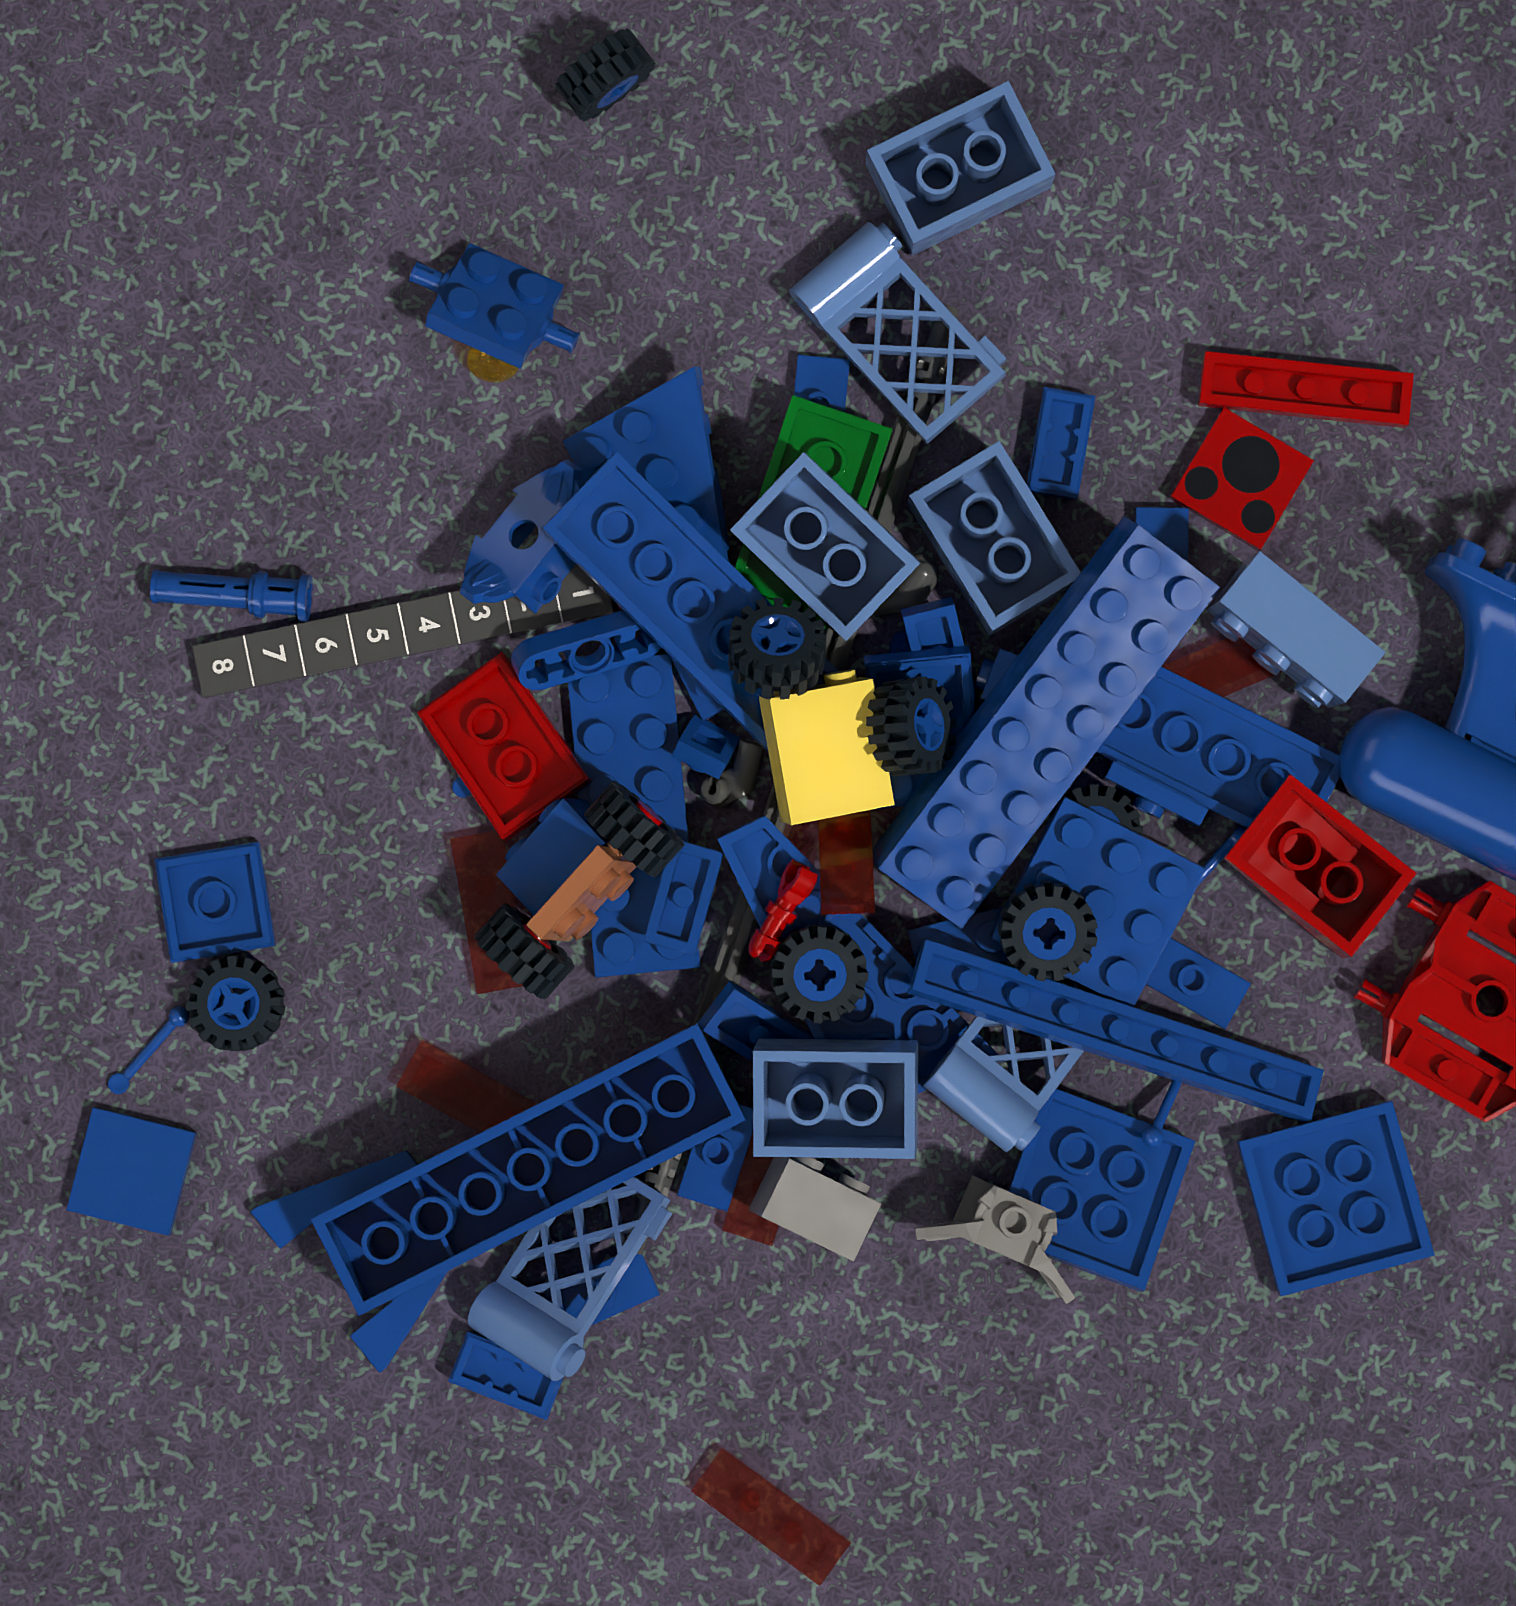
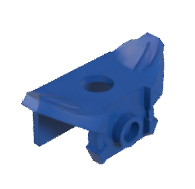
M567 459L537 474L512 490L517 496L482 539L477 535L474 538L461 585L460 594L473 604L481 602L495 603L516 596L534 614L538 612L543 604L551 602L557 596L563 579L576 563L541 528L584 484L581 468ZM537 526L538 538L536 542L527 549H518Z

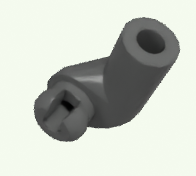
M926 554L914 555L921 563L874 611L875 617L901 613V609L925 603L938 581V569L931 557Z
M740 739L733 765L724 769L719 780L709 776L702 782L701 795L703 799L713 806L722 807L749 795L755 787L764 748L759 743Z

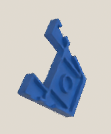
M406 1150L257 1206L251 1213L281 1249L313 1224L311 1218L418 1165V1163ZM448 1271L392 1299L390 1304L350 1335L379 1373L388 1367Z

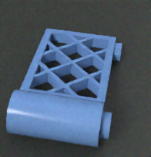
M867 222L789 289V293L811 321L828 335L918 436L928 444L1006 376L1005 371L1000 367L1006 362V357L986 335L977 342L900 258L897 251L902 248V244L887 225L881 223L878 227H875L872 223ZM901 277L915 292L914 310L883 309L884 291ZM877 298V308H866ZM922 300L931 311H920V301ZM854 317L876 318L874 345L853 344L840 329ZM882 318L913 320L911 346L881 345ZM919 320L942 321L949 329L948 348L917 347ZM955 337L966 349H954ZM861 353L873 354V366ZM880 354L910 356L909 383L885 381L879 374ZM917 356L947 358L946 384L915 383ZM954 358L976 359L988 372L974 386L952 385ZM895 391L908 392L907 404ZM914 392L945 394L944 412L928 426L913 411ZM951 394L963 395L951 405Z
M1064 975V980L1055 981L1058 983L1068 982L1070 987L1079 989L1078 982ZM975 1016L953 1047L935 1066L922 1086L1005 1153L1011 1150L1013 1146L1022 1151L1035 1137L1041 1127L1034 1121L1040 1109L1084 1051L1074 1047L1052 1050L1051 1040L1040 1037L1042 1051L1016 1053L1012 1027ZM1002 1025L1006 1054L988 1056L971 1041L982 1027ZM1064 1057L1055 1069L1053 1058ZM1044 1060L1046 1082L1037 1094L1020 1082L1017 1061ZM1007 1062L1008 1071L1005 1070L998 1063Z
M633 1177L623 1182L626 1186L617 1189L613 1187L560 1214L574 1213L578 1237L552 1244L550 1226L556 1217L528 1230L496 1282L487 1285L476 1297L469 1311L468 1325L552 1381H558L564 1376L571 1377L578 1371L585 1358L583 1337L646 1238L649 1237L655 1241L671 1217L672 1213L665 1209L670 1200ZM639 1193L651 1201L639 1220L622 1224L618 1199ZM608 1202L613 1227L587 1234L583 1209ZM630 1233L627 1240L625 1241L624 1235ZM615 1237L618 1254L611 1265L593 1269L589 1244ZM542 1240V1247L537 1248V1246ZM580 1247L584 1272L558 1279L554 1254ZM545 1257L549 1282L526 1287L516 1280L528 1261ZM602 1278L599 1284L596 1286V1280ZM586 1283L589 1299L578 1317L575 1318L564 1311L560 1289ZM551 1292L552 1303L540 1295Z

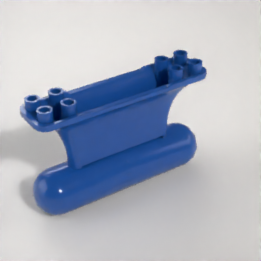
M1457 538L1454 545H1448L1445 553L1439 552L1433 556L1425 568V575L1451 597L1459 611L1463 624L1465 644L1463 669L1458 692L1447 722L1443 728L1409 710L1393 706L1372 710L1357 720L1344 738L1339 755L1340 777L1348 793L1363 806L1516 881V564L1505 562L1502 569L1496 568L1494 573H1491L1479 567L1487 551L1469 540Z

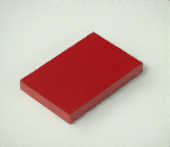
M503 652L417 712L501 839L506 842L537 821L544 809L558 799L569 798L592 782L533 693L520 683L511 661Z

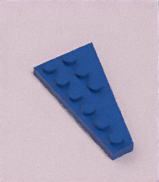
M694 366L563 440L573 463L582 469L583 483L613 453L618 452L728 561L727 550H730L718 471L717 468H714L708 435L711 434L709 415L705 414L701 391V386L704 384L701 367ZM671 657L702 720H708L726 711Z
M765 815L717 837L760 929L769 914L765 911L769 900L775 901L777 899L782 874L789 862L794 860L810 867L809 870L818 874V878L809 896L796 906L794 912L798 916L793 924L787 923L779 940H785L790 935L789 932L796 928L798 930L806 927V924L824 925L825 923L833 925L835 928L849 934L865 956L868 982L865 983L863 998H859L855 1003V1009L850 1013L845 1012L840 1015L841 1019L832 1022L829 1019L823 1020V1023H813L812 1020L805 1019L813 1038L918 1040V1094L927 1090L922 1086L939 1061L953 1047L969 1024L954 1008L907 993L914 967ZM979 1034L971 1041L988 1056L998 1055Z

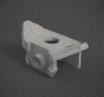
M972 1175L953 1221L915 1228L917 1240L935 1241L962 1237L1038 1270L1056 1297L1062 1298L1065 1304L1075 1299V1296L1052 1264V1259L1048 1258L1045 1254L1052 1236L1057 1235L1056 1212Z

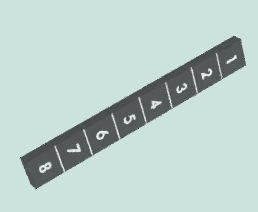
M575 566L563 579L557 596L551 602L543 604L536 614L530 611L516 596L495 603L481 602L473 604L462 596L459 590L192 646L202 697L209 698L605 616L614 613L611 597L579 566Z

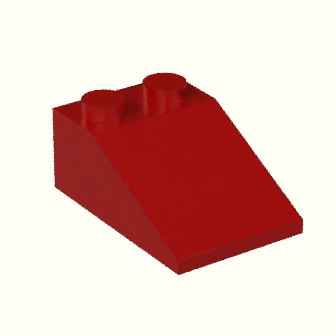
M1291 774L1285 779L1224 857L1227 862L1294 921L1342 959L1352 957L1417 874Z

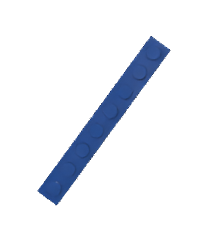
M927 939L921 943L908 994L1303 1123L1312 1120L1323 1069L1046 978L1045 982L1035 980L1034 976L1029 974L1025 976L1016 968Z

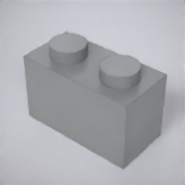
M773 1157L748 1211L854 1262L881 1206V1203L866 1196L870 1186L844 1173H841L836 1182L820 1174L824 1164L811 1157H792V1159Z

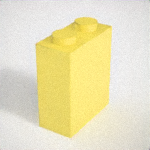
M855 669L824 674L825 684L807 687L806 693L800 696L796 694L794 689H790L789 699L780 700L779 691H773L774 694H771V700L759 696L781 822L795 825L895 805L889 772H885L881 768L883 760H875L872 753L877 749L876 744L869 745L867 737L873 734V727L866 726V717L873 716L874 713L868 709L869 701L876 699L873 694L875 691L873 679L865 677L856 678Z

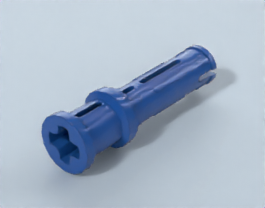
M154 569L151 575L150 600H152V603L161 602L204 607L248 609L250 615H254L255 618H264L267 613L295 615L299 621L305 622L309 621L311 615L313 579L310 574H302L300 579L269 577L267 571H258L253 573L251 578L168 572Z

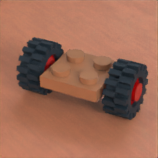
M612 781L584 812L588 822L597 829L596 831L602 837L609 841L607 843L609 847L597 845L532 919L525 914L522 915L517 908L504 903L474 936L475 940L478 941L479 947L486 951L485 954L490 960L498 964V968L504 973L507 972L514 982L518 985L522 984L526 991L531 994L534 993L540 999H547L575 967L565 950L556 945V941H570L572 938L575 940L581 939L598 921L599 917L595 912L608 898L611 901L616 900L629 888L634 880L630 873L636 867L642 871L644 870L650 876L657 877L685 846L676 831L667 825L660 815H657L647 803L644 804L636 794L631 793L625 786L620 785L616 781Z

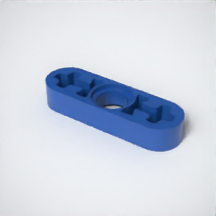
M622 610L528 638L514 649L511 663L520 683L525 688L543 690L647 659L656 654L661 647ZM641 629V636L635 638V631ZM610 637H614L616 645L612 644ZM591 640L601 642L599 648L593 654L585 657L575 655L576 650L581 644ZM562 651L566 657V660L563 661L559 655ZM541 659V666L534 668V661Z

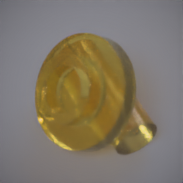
M468 346L467 364L470 371L479 379L487 382H503L512 378L518 371L517 367Z

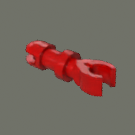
M792 860L785 868L778 887V897L775 901L769 900L765 911L769 914L761 929H756L750 940L748 952L751 957L759 956L760 961L767 962L775 955L781 944L779 938L787 923L793 924L798 916L794 912L796 906L809 896L817 882L818 874L810 871V867Z

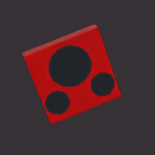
M1224 407L1169 499L1184 508H1189V511L1259 552L1314 460Z

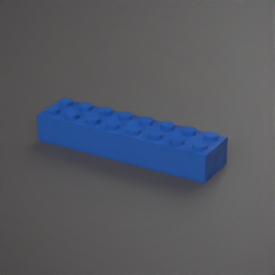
M1123 516L956 737V745L949 747L953 755L951 760L945 761L946 767L928 774L869 852L868 856L876 867L962 929L1221 587L1140 525Z
M695 1024L311 1218V1221L358 1316L724 1132L745 1121L746 1118L699 1024Z

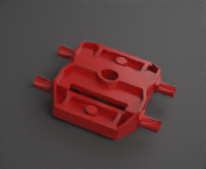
M1486 881L1454 902L1446 901L1442 903L1417 887L1411 895L1414 898L1408 900L1406 907L1433 921V925L1436 926L1398 993H1392L1391 995L1365 978L1359 987L1376 998L1362 990H1356L1354 998L1379 1011L1380 1016L1383 1017L1382 1064L1481 1122H1488L1516 1106V964L1468 937L1467 933H1472L1516 959V895L1492 881ZM1486 986L1496 987L1501 991L1504 998L1502 1010L1493 1017L1486 1016L1480 1012L1476 1004L1478 992ZM1422 1014L1512 1068L1508 1074L1421 1024L1417 1021Z

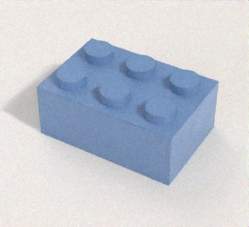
M1009 81L868 149L865 162L911 256L1051 189L1056 175Z
M1000 441L910 494L908 497L907 506L988 637L1068 590L1081 573Z
M803 452L730 529L737 538L845 641L853 635L921 563L806 452Z
M1261 551L1243 562L1206 609L1215 617L1211 621L1215 629L1233 642H1236L1239 637L1256 649L1252 657L1262 667L1274 675H1277L1280 671L1287 674L1297 682L1293 690L1315 708H1319L1321 704L1331 708L1346 703L1386 653Z
M758 1039L753 1049V1157L915 1159L918 1148V1040Z

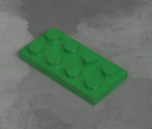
M792 395L758 500L803 452H806L866 509L893 429ZM743 543L735 569L773 606L775 597L783 598L784 607H790L792 600L801 602V613L807 610L810 606ZM816 613L815 621L821 619L825 626L824 629H826L827 622Z

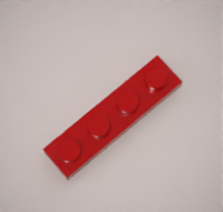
M1205 351L1202 358L1198 406L1220 409L1225 407L1229 410L1406 428L1409 425L1414 373Z

